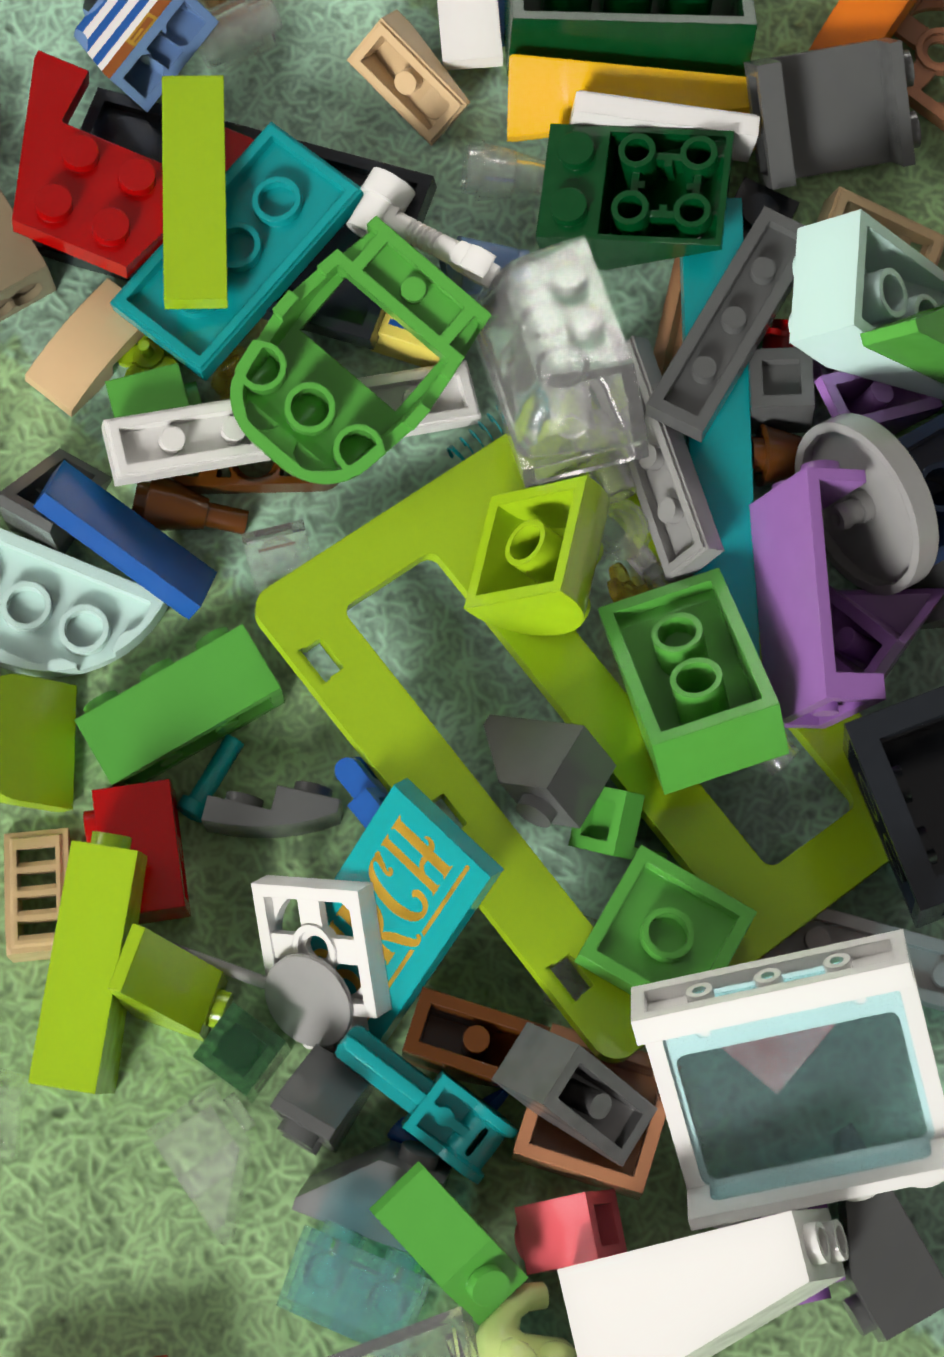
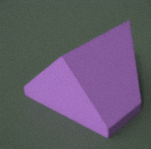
M813 359L814 383L831 417L844 413L860 414L878 422L895 435L937 413L944 407L938 398L827 368Z
M829 585L836 672L884 673L885 680L944 595V588L904 589L896 594L885 596L872 594L865 590H837Z

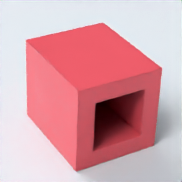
M614 1189L582 1192L514 1207L517 1220L514 1234L515 1244L520 1257L525 1262L527 1275L557 1271V1269L627 1252Z

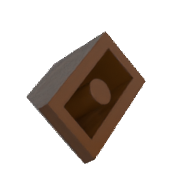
M422 987L402 1049V1057L413 1066L439 1073L443 1069L454 1079L463 1082L501 1088L491 1079L526 1023L530 1022L550 1031L551 1027Z

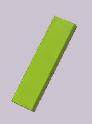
M224 75L162 76L165 309H227Z

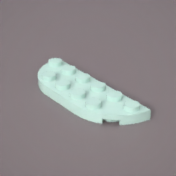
M0 528L1 668L19 674L50 678L84 674L102 668L118 660L139 645L153 631L168 608L167 604L138 583Z

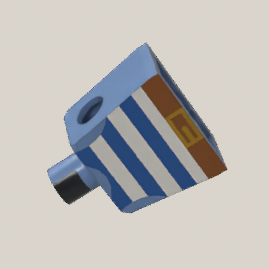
M85 0L83 4L85 17L75 28L74 37L104 75L143 110L148 112L162 95V76H177L219 21L197 0Z

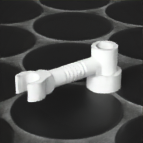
M374 167L360 188L364 195L346 223L347 227L362 238L368 233L367 223L377 216L410 245L412 244V246L449 264L455 271L463 274L474 283L489 288L501 268L494 263L497 256L480 246L463 240L458 241L446 234H442L440 231L437 232L436 229H432V227L424 223L422 224V222L405 214L404 212L415 196V191L395 174L385 169Z

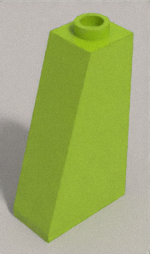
M92 831L90 843L71 841L28 1083L90 1094L115 1093L127 1010L111 993L108 985L132 923L137 925L139 923L147 855L138 850L130 849L131 837Z

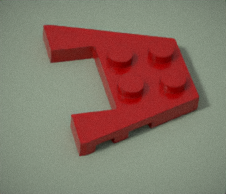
M38 50L34 57L12 215L13 232L127 279L163 243L162 163L68 125L90 84L89 71ZM225 127V166L227 171L255 139Z

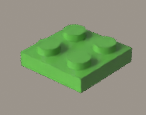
M641 845L574 962L631 995V987L728 967L757 911Z

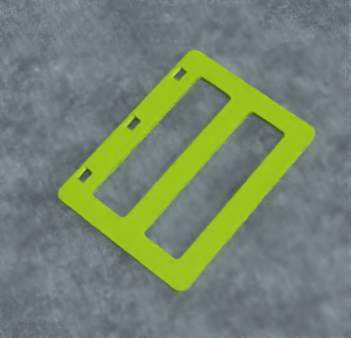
M575 391L556 400L265 588L259 594L256 601L255 619L260 629L386 790L389 792L394 784L408 778L433 803L442 799L463 827L461 829L504 869L479 905V909L590 1051L602 1061L619 1063L625 1061L646 1045L638 1046L631 1025V995L574 962L593 926L347 615L349 609L426 560L436 562L466 599L491 496L538 486L563 469L574 470L579 476L588 475L604 488L610 499L609 512L666 580L609 413L593 395ZM486 623L564 722L584 725L617 765L610 776V779L617 788L645 795L641 817L679 865L689 873L757 911L728 966L760 960L889 862L843 751L844 724L862 717L860 713L826 729L788 728L847 799L849 811L780 863L770 865L761 860L700 783L664 795L626 692L575 630L562 635L537 636L512 632ZM759 631L760 660H761V663H762L761 644H760V631ZM319 644L340 669L327 682L324 681L303 654ZM566 958L590 987V989L581 994L577 1001L574 1000L550 969Z

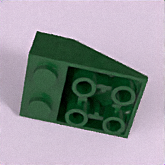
M550 124L536 230V240L545 265L571 269L610 270L722 250L735 139L734 131Z

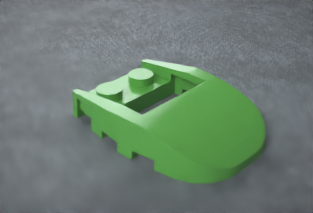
M377 216L367 223V234L344 253L337 248L317 265V270L293 291L289 289L272 308L274 314L257 340L253 339L238 362L235 374L231 380V407L243 433L280 468L306 482L336 484L348 481L366 471L409 432L413 431L431 411V408L460 366L478 334L492 315ZM346 278L440 358L439 362L396 411L301 331Z

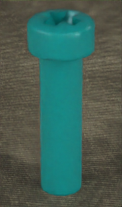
M231 735L225 736L190 795H182L177 803L176 808L180 813L190 820L202 823L201 818L207 796L215 794L244 747L240 740Z

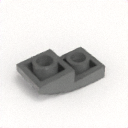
M296 781L294 789L277 785L271 810L262 808L264 803L262 799L242 792L227 791L225 799L208 795L201 821L209 833L243 838H282L318 832L339 825L343 816L341 799L331 797L333 791L330 788L313 782Z

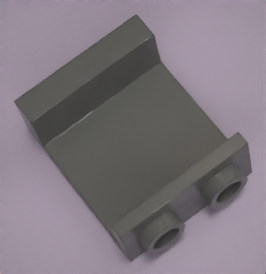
M885 37L744 62L750 114L760 116L759 134L755 143L760 184L774 190L796 186L797 178L888 162L903 167L916 165L914 148H919L921 145V127L916 112L910 111L907 87L914 85V64L909 50H903L901 40Z

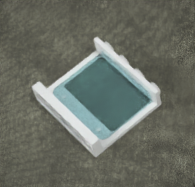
M903 929L631 987V1025L637 1045H646L687 1187L688 1222L691 1231L709 1227L723 1228L739 1224L744 1220L791 1210H804L809 1207L844 1200L858 1202L867 1200L878 1193L908 1187L928 1188L944 1181V1093Z

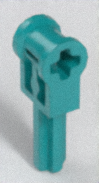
M360 1025L352 1027L342 1038L335 1050V1055L341 1062L408 1112L401 1122L403 1129L435 1152L456 1171L476 1184H479L485 1175L482 1168L506 1137L513 1139L519 1132V1129L505 1116L443 1069H441L434 1080H431Z

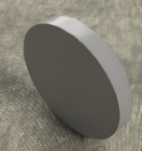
M839 414L808 430L797 449L795 474L800 471L802 464L824 459L838 461L840 468L865 470L866 474L865 484L822 510L826 558L839 573L855 586L876 595H893L924 579L931 571L937 557L939 544L938 521L927 483L906 448L885 427L860 414Z

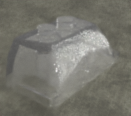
M584 235L552 244L510 261L496 273L489 288L483 287L480 293L470 295L492 314L475 339V343L525 488L649 457L643 405L634 362Z

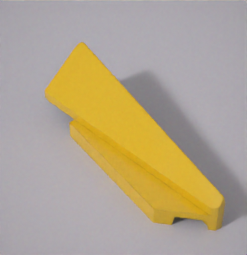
M521 54L509 56L507 142L549 138L550 124H569L575 94L579 90L750 114L747 83L744 76Z

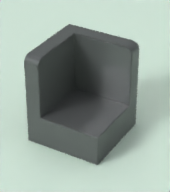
M797 347L756 349L748 363L751 434H756L759 426L762 424L789 433H806L811 429L815 409L812 357Z

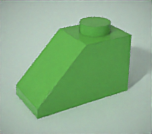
M419 1161L369 1208L372 1214L430 1277L479 1326L529 1278L485 1228Z

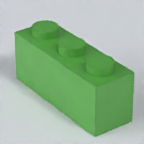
M243 624L229 631L228 627H221L209 632L195 644L196 651L175 663L171 658L161 660L147 668L140 675V683L120 694L116 690L105 692L86 704L83 709L85 714L74 721L113 787L148 782L223 739L226 735H230L285 703L279 683Z

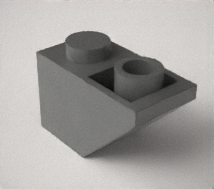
M316 1044L278 1092L270 1108L281 1121L277 1129L283 1133V1137L315 1156L322 1145L336 1153L375 1087L341 1062L336 1055Z

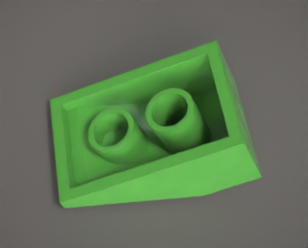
M720 568L598 608L599 616L664 795L789 754L780 703Z

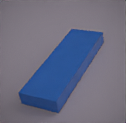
M63 460L51 475L33 507L189 620L202 606L217 572Z

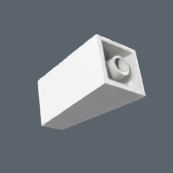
M829 1208L791 1210L557 1269L577 1357H712L845 1277L842 1261L848 1260L849 1249L844 1229L838 1219L831 1220Z

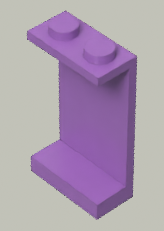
M814 460L802 464L799 472L787 480L774 483L772 490L749 505L762 665L780 703L784 728L826 729L886 700L884 673L836 672L822 510L865 484L866 474L865 470L840 468L839 462L835 460Z

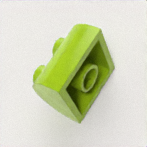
M585 475L491 496L464 609L486 623L522 634L554 636L578 629L590 612V590L596 565L600 561L604 550L602 538L610 507V499L604 488L590 476Z

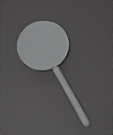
M174 943L223 971L226 976L265 989L267 1006L273 1019L288 1036L299 1043L312 1047L316 1044L321 1047L330 1046L339 1041L348 1032L352 1024L354 1014L353 1001L345 981L331 965L318 957L304 953L287 955L275 963L268 972V975L265 976Z

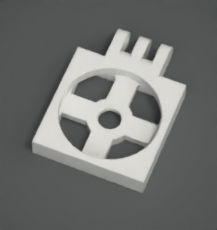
M266 875L251 883L266 976L272 966L287 955L304 953L318 957L313 952L310 941L312 936L321 937L328 947V955L326 958L320 959L327 962L334 969L339 964L358 965L361 987L357 992L351 994L354 1014L349 1030L355 1025H360L369 1031L367 1017L378 1018L392 1009L373 882ZM291 899H297L301 927L296 931L282 930L284 912ZM325 901L342 903L350 911L353 936L337 935L334 929L328 926ZM342 1038L336 1043L322 1048L335 1052ZM303 1044L306 1049H313L312 1046Z

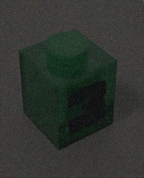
M233 1002L194 1053L193 1058L201 1067L252 1104L287 1058L291 1049L284 1039Z

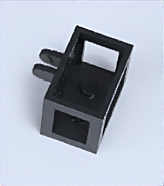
M941 686L844 724L843 751L915 928L944 918V686Z

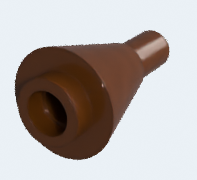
M764 424L759 426L756 435L751 436L752 468L754 480L758 487L787 480L795 474L796 453L803 437Z
M169 478L137 483L132 506L134 512L160 531L204 529L205 526L244 535L249 510L209 502V498Z

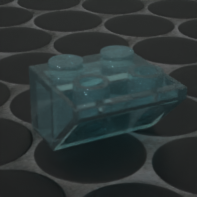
M325 1219L321 1231L305 1225L276 1306L390 1357H406L435 1288L433 1280L424 1277L426 1271L412 1256L388 1247L384 1258L362 1250L366 1241L363 1239V1235L327 1219Z

